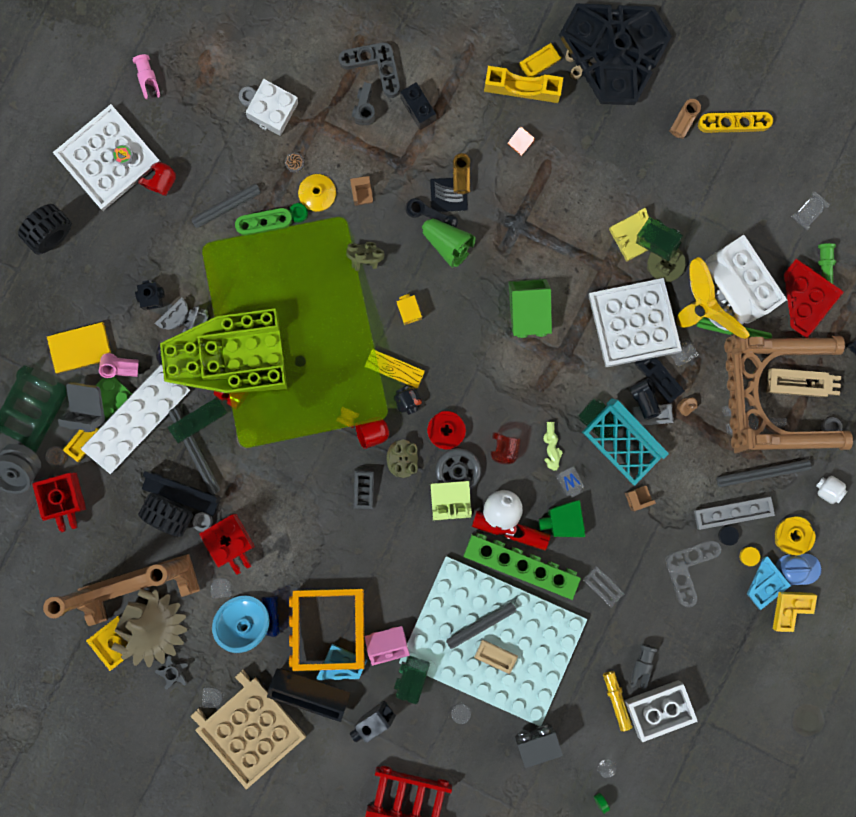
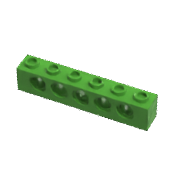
M476 533V535L471 534L463 557L573 600L581 579L576 576V571L566 568V571L558 569L559 565L548 561V564L540 562L541 558L530 554V557L522 554L523 550L512 547L510 550L504 547L505 543L494 540L492 543L486 540L487 536L480 533ZM485 545L491 547V553L488 556L481 554V548ZM501 553L509 554L508 562L501 563L499 561ZM520 560H526V569L519 570L517 563ZM538 567H543L545 569L544 576L536 577L535 570ZM557 574L563 576V581L560 584H554L553 578Z

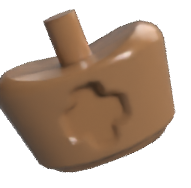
M693 397L684 398L677 405V409L684 416H688L698 408L697 400Z

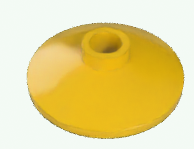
M313 174L301 182L298 195L301 203L308 210L320 212L328 209L334 203L336 188L327 176ZM315 188L320 189L318 194L313 193Z

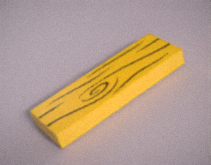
M374 349L371 350L365 367L416 389H418L425 372Z

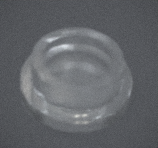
M606 759L600 762L597 766V771L602 777L607 778L616 773L617 766L614 761Z

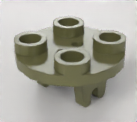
M366 242L365 245L351 243L348 244L346 251L347 257L352 260V268L355 267V271L360 270L361 263L369 264L373 269H377L378 262L382 261L385 255L384 251L376 247L374 242Z
M670 244L656 247L650 253L647 260V270L655 279L664 278V281L667 283L678 279L686 266L683 253L677 247Z
M402 439L390 445L387 452V465L389 471L395 477L406 478L417 472L418 448L416 444Z

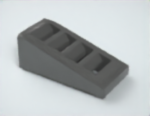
M355 468L354 509H373V468ZM358 476H370V478H358ZM358 483H370V486H358ZM358 491H369V494H358ZM358 499H369V502H358Z

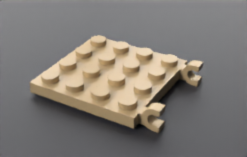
M242 670L235 677L244 686L238 693L208 719L205 718L200 708L191 715V718L199 725L196 732L244 788L248 789L306 738V735L276 700L267 698L268 690L256 677L250 680L248 674Z

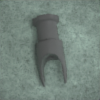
M641 644V653L639 659L636 660L630 686L632 688L636 687L639 677L643 675L641 689L645 690L652 672L654 654L658 649L650 645Z

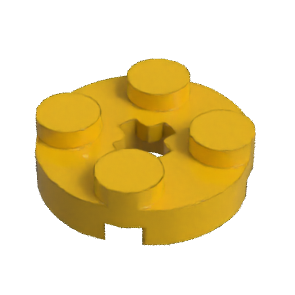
M789 517L783 519L777 525L775 544L786 554L801 555L813 547L816 536L809 521L802 517ZM797 531L799 539L793 541L790 535Z

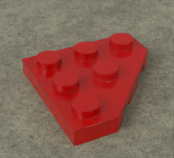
M795 259L784 273L791 328L805 338H808L844 294V291L798 259Z

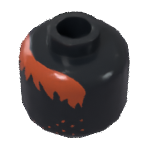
M410 385L397 390L394 396L399 412H407L410 415L419 411L417 407L422 404V400L416 388H410Z

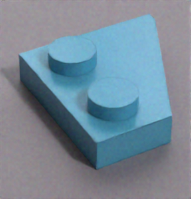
M765 556L760 563L747 595L757 608L762 610L778 597V592H784L791 585L768 556Z
M332 644L323 664L356 663V654ZM363 669L321 670L317 680L359 679Z

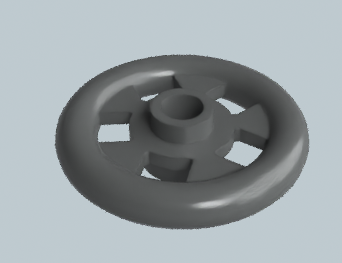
M455 448L446 451L439 458L435 474L439 483L455 482L456 480L469 481L471 490L479 482L481 465L478 458L469 450ZM462 456L469 460L467 464L459 461ZM452 458L455 462L448 467L445 463L448 459ZM457 467L462 469L459 474L455 473ZM468 469H474L472 477L467 476ZM448 471L451 479L446 481L443 473Z

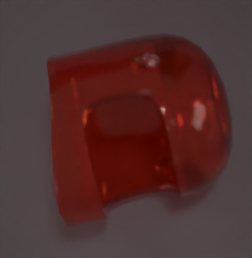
M493 432L492 439L497 440V447L495 451H491V458L499 464L510 465L515 463L518 459L521 439L510 438Z

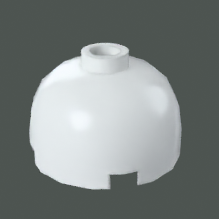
M509 490L496 491L487 498L483 515L491 526L501 527L502 530L511 529L518 524L522 516V503L519 497Z

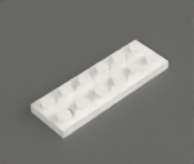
M160 364L81 447V450L111 474L165 418L169 411L184 398L190 389L187 386L164 382L163 366Z

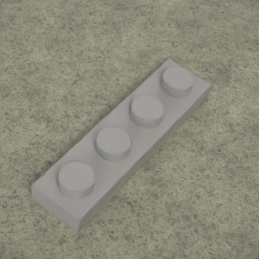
M771 497L694 510L698 530L775 516Z

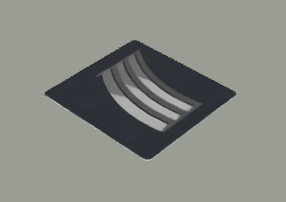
M453 178L430 179L432 209L438 212L468 210L467 193H453Z

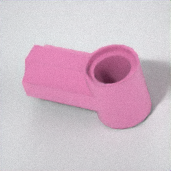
M106 353L100 359L99 374L104 378H112L115 375L137 377L139 360L117 358L114 354Z

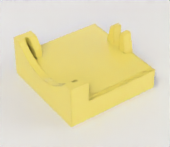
M646 208L609 228L626 262L663 242L652 226Z

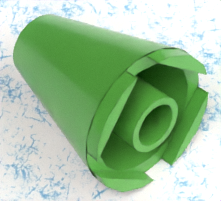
M428 219L422 226L423 235L452 268L453 266H459L470 254L467 252L469 247L473 248L475 245V236L437 219Z

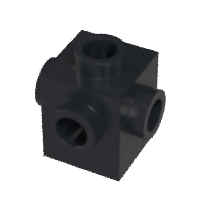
M146 280L142 284L137 285L138 291H135V297L137 302L140 303V308L151 310L164 307L162 298H165L164 289L157 282Z

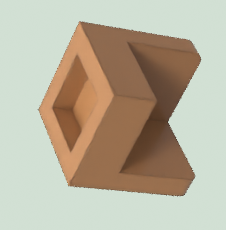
M369 176L350 179L355 206L373 203Z
M647 486L625 492L631 511H637L656 504L655 500H652Z

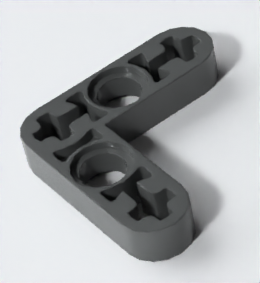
M377 43L347 49L339 54V63L344 69L378 64L385 96L395 98L399 95L400 85L392 48L388 43ZM381 49L387 51V61H384ZM363 52H369L371 57L369 60H362L360 55ZM354 54H357V59L359 62H356ZM345 56L349 57L350 63H346V61H343L345 60ZM385 66L393 68V72L390 75L383 73L382 70ZM392 79V85L396 87L394 92H390L388 89V80Z

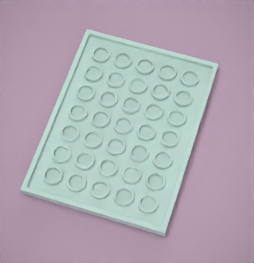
M446 556L408 640L407 645L410 656L401 658L399 663L535 725L541 726L587 619ZM512 602L517 610L515 613L457 647L449 648L446 642L448 638L508 603ZM482 639L518 656L510 674L474 658Z

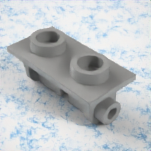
M193 307V310L190 309L187 316L189 323L187 328L183 329V332L206 322L209 317L207 315L208 311L201 309L199 312V307Z

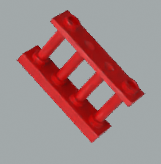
M388 766L376 767L375 776H379L380 780L375 802L372 806L367 805L365 817H421L420 811L426 788L437 790L431 817H439L445 792L452 793V784H449V781L444 779L435 781L392 771V768ZM388 779L399 781L394 806L391 811L385 810L382 807ZM407 783L418 786L413 811L410 815L403 814L401 811Z

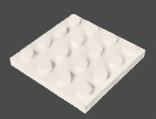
M111 104L53 152L103 211L133 187L142 177L152 171L150 168L152 164L160 162ZM126 145L132 150L133 160L131 163L120 165L114 160L113 150L117 146Z
M664 278L589 293L588 296L605 367L680 353L682 351Z

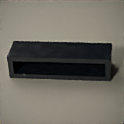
M278 668L275 671L267 694V698L338 722L342 721L350 697V692L342 688H335L324 682H317L306 676H299L288 670Z

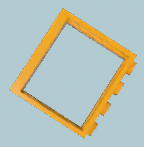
M364 590L293 591V596H289V607H293V615L289 616V627H293V635H289V647H293V655H289V667H292V671L365 669ZM355 596L356 663L300 664L299 597Z

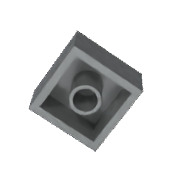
M542 724L537 726L536 730L530 732L529 730H523L518 733V736H515L525 768L563 756L552 725Z

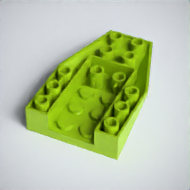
M276 309L216 316L160 343L164 382L222 393L287 389Z

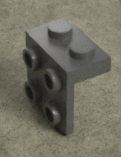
M68 383L66 388L70 412L58 419L59 426L67 427L70 430H84V432L95 431L97 427L105 423L100 388L85 384Z

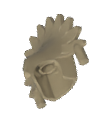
M140 588L138 596L147 599L148 602L146 605L128 602L114 631L126 640L128 644L125 647L114 642L111 650L121 653L123 660L133 655L134 666H137L144 659L147 667H151L154 657L161 664H164L165 653L175 656L176 651L173 645L184 644V641L178 635L187 632V628L179 624L186 618V615L176 614L180 603L169 605V594H166L159 600L157 590H153L151 593Z

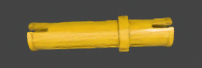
M615 671L606 672L603 674L608 689L607 695L610 696L620 731L630 730L632 725L622 697L623 691L619 687Z

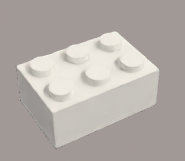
M679 680L624 700L637 736L642 742L698 722L685 686Z

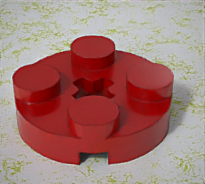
M443 411L436 414L429 421L427 433L430 441L436 447L449 450L457 447L463 441L466 427L463 420L456 413ZM445 425H449V429H452V433H448V436H444V432H441V428H445Z

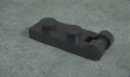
M656 357L634 363L646 378L652 381L655 388L669 404L685 391ZM651 362L654 367L649 370L646 365Z

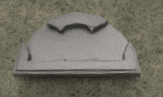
M180 298L154 324L166 330L177 329L182 326L189 312L184 298Z

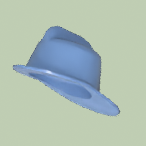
M811 554L784 555L775 564L776 568L790 585L814 583L821 574L820 562Z

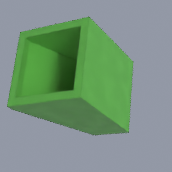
M547 279L509 281L513 336L525 338L528 335L543 337L547 334H552L551 288Z

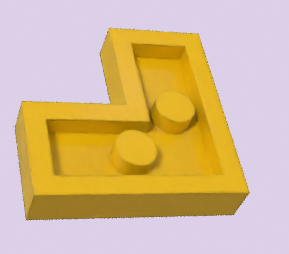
M778 592L773 629L780 632H794L797 613L814 614L817 595L803 592Z

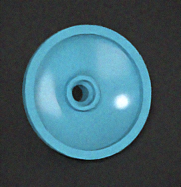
M238 596L228 600L219 608L213 620L212 633L215 641L221 648L232 653H242L253 649L263 640L268 631V611L262 602L251 596Z

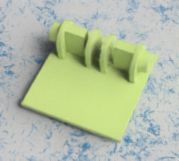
M469 481L431 483L433 520L471 518Z

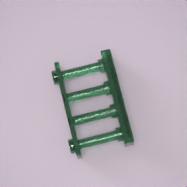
M23 365L16 374L17 379L0 409V432L23 443L24 446L37 453L67 395V388L64 383L58 382L57 385L53 386L31 374L34 368ZM28 381L50 392L51 396L48 402L44 403L22 392L26 382ZM19 398L41 409L42 414L40 418L35 420L13 409L17 399ZM9 415L32 426L33 431L31 435L26 437L4 426Z

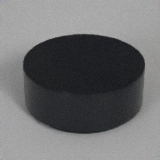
M725 526L720 529L718 538L722 544L731 546L738 542L739 533L734 527Z

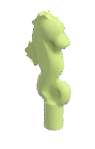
M547 422V433L543 439L545 443L549 444L547 453L550 459L545 458L544 461L549 469L555 471L559 467V461L563 453L559 448H556L558 436L555 434V422Z

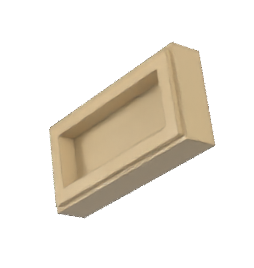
M482 639L474 658L510 674L518 656Z

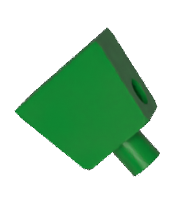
M574 500L548 509L549 517L539 519L540 530L551 529L552 536L585 537L580 500Z

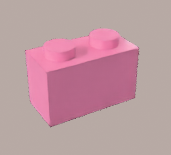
M402 626L392 627L381 632H373L365 636L367 652L372 666L410 656Z

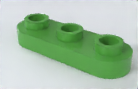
M284 208L243 215L237 218L235 228L243 236L284 229L291 225L292 216ZM282 216L286 217L284 222L279 221ZM263 220H267V224L265 226L261 225V222ZM244 224H249L247 229L242 228Z

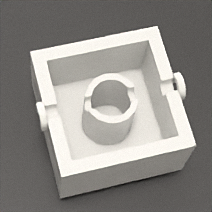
M263 79L246 110V116L248 119L259 124L260 128L268 129L281 136L298 105V97Z

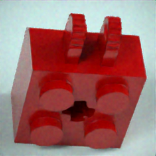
M67 473L32 483L42 520L56 519L59 531L65 532L66 525L63 516L67 515L71 528H77L78 524L75 513L86 510L77 473ZM61 494L62 498L58 500L57 496Z
M232 514L199 533L218 568L229 562L235 574H240V567L235 561V558L240 556L247 569L251 567L245 552L255 546L237 514ZM224 537L231 538V541H229L230 545L224 543Z

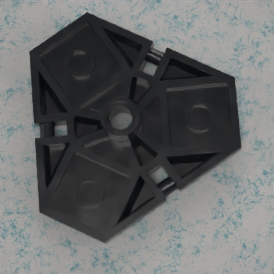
M581 3L575 4L559 33V37L569 50L576 65L582 68V74L593 89L600 104L635 105L653 73L651 69L656 67L672 37L656 9L652 6L619 5L616 9H612V5Z

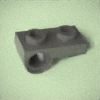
M364 82L363 88L358 90L357 99H359L358 106H354L352 117H355V123L362 126L371 125L375 121L374 107L369 104L372 84ZM365 111H369L372 114L371 116L365 118L362 116V113Z

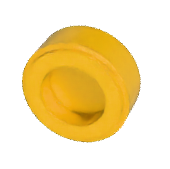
M745 547L740 551L739 558L744 565L755 566L760 561V553L754 547Z

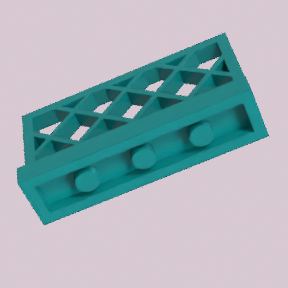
M611 398L606 403L605 409L582 433L635 486L661 458L665 459L669 453L618 400ZM609 411L614 415V424H604L605 416ZM618 426L626 428V437H617ZM594 427H600V438H593L589 432ZM604 427H614L613 437H604ZM604 440H613V451H606L604 449ZM617 440H626L625 451H617ZM630 440L639 441V450H630ZM626 453V464H618L617 454ZM630 453H639V464H630ZM643 453H650L654 457L649 463H643ZM630 467H639L638 475L633 479L629 475Z

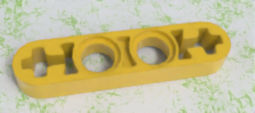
M768 112L707 113L699 119L698 128L704 133L766 131L773 124V117ZM747 118L749 126L743 127L740 124V119ZM762 118H764V121H767L764 126L762 122H757L754 125V121H760ZM706 119H708L709 123H712L709 127L703 124ZM721 119H729L731 125L724 127L721 124Z

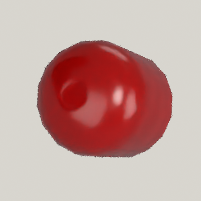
M156 162L150 167L156 172L153 178L147 180L142 177L138 183L151 191L166 196L175 182L176 173L167 164Z
M372 417L355 423L357 438L364 449L381 444L389 437L387 423L381 417Z

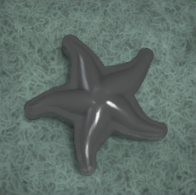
M169 655L166 661V668L163 670L157 669L155 673L165 678L167 682L166 690L175 681L181 682L185 686L187 681L182 671L189 664L186 662L176 665L172 660V656Z

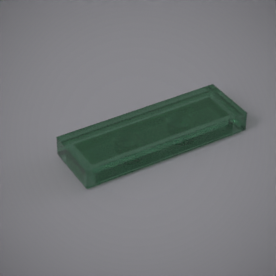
M216 397L167 428L177 444L225 416L227 411Z

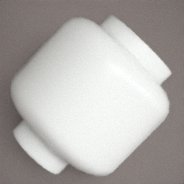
M829 476L827 479L823 477L817 485L819 488L818 496L830 504L835 502L839 504L848 492L845 490L846 484L834 476Z

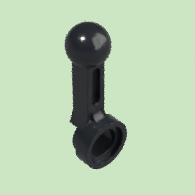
M413 198L406 203V213L412 218L424 215L453 227L458 226V219L454 215L447 216L431 209L418 198ZM412 203L419 204L420 211L418 213L411 209Z

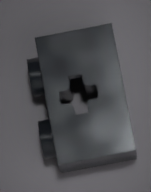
M417 82L400 91L401 100L419 130L436 121V113Z

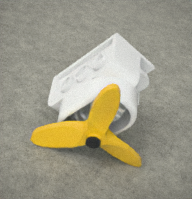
M742 235L708 257L706 262L700 257L691 261L689 269L690 286L696 301L686 306L677 315L676 323L680 327H690L701 321L704 317H707L718 328L730 331L740 338L747 339L750 334L742 324L750 323L770 313L787 299L745 235Z

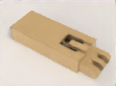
M771 368L768 369L767 393L812 397L840 396V391H833V388H841V384L833 383V380L839 381L841 376L829 375L826 372ZM806 379L819 380V383L811 382L810 387H806Z

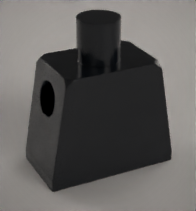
M384 700L358 720L355 729L350 732L352 740L358 742L363 739L366 743L390 728L396 715Z

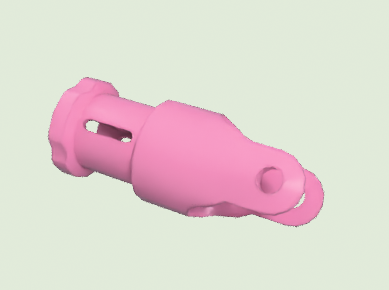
M142 54L134 57L132 60L138 70L137 77L144 98H148L145 88L146 84L154 87L159 98L160 91L154 71L151 70L149 64V55Z

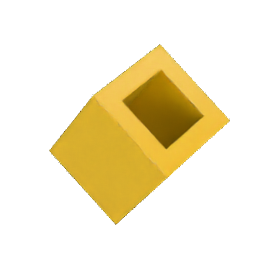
M410 294L399 297V301H396L403 324L407 325L422 320L415 295L410 296Z

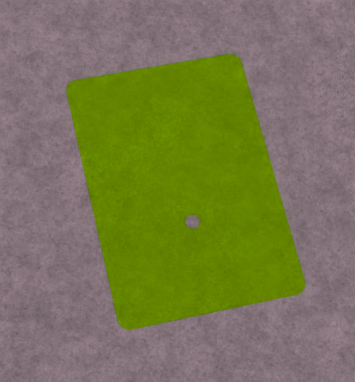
M342 217L213 241L203 246L202 254L214 317L267 309H276L278 314L287 389L229 393L238 442L242 447L251 448L380 421L387 416L388 409L358 271H355V267L352 268V260L346 255L348 244L352 243L348 223ZM298 356H303L306 359V364L302 367L295 365V358Z

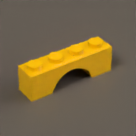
M488 66L484 92L558 103L561 96L563 77L545 74L540 77H523L511 73L507 68Z

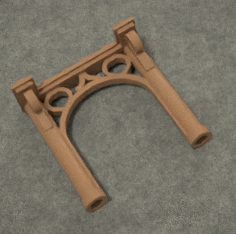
M734 334L726 339L724 349L727 352L726 370L729 375L727 388L730 391L728 406L731 410L730 427L733 431L731 446L734 448V453L747 450L820 448L850 450L852 448L853 436L848 430L789 432L778 428L765 415L758 394L761 373L773 358L783 355H841L845 348L842 336H832L831 338L766 339L764 337H749L743 339ZM755 354L770 355H768L762 361H760V359ZM745 359L752 360L756 366L753 374H748L745 371ZM743 378H752V381L748 382V386L744 389ZM745 400L749 403V406H753L754 409L745 412ZM750 414L756 415L760 420L756 430L751 429L748 424ZM766 427L774 434H760V432Z
M190 554L79 588L78 591L61 597H51L45 601L43 610L49 618H58L66 612L77 608L85 613L84 618L88 626H93L108 620L103 601L140 590V588L159 586L172 579L177 581L181 597L200 591Z

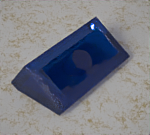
M264 596L262 602L269 614V627L266 636L277 637L280 634L277 597Z

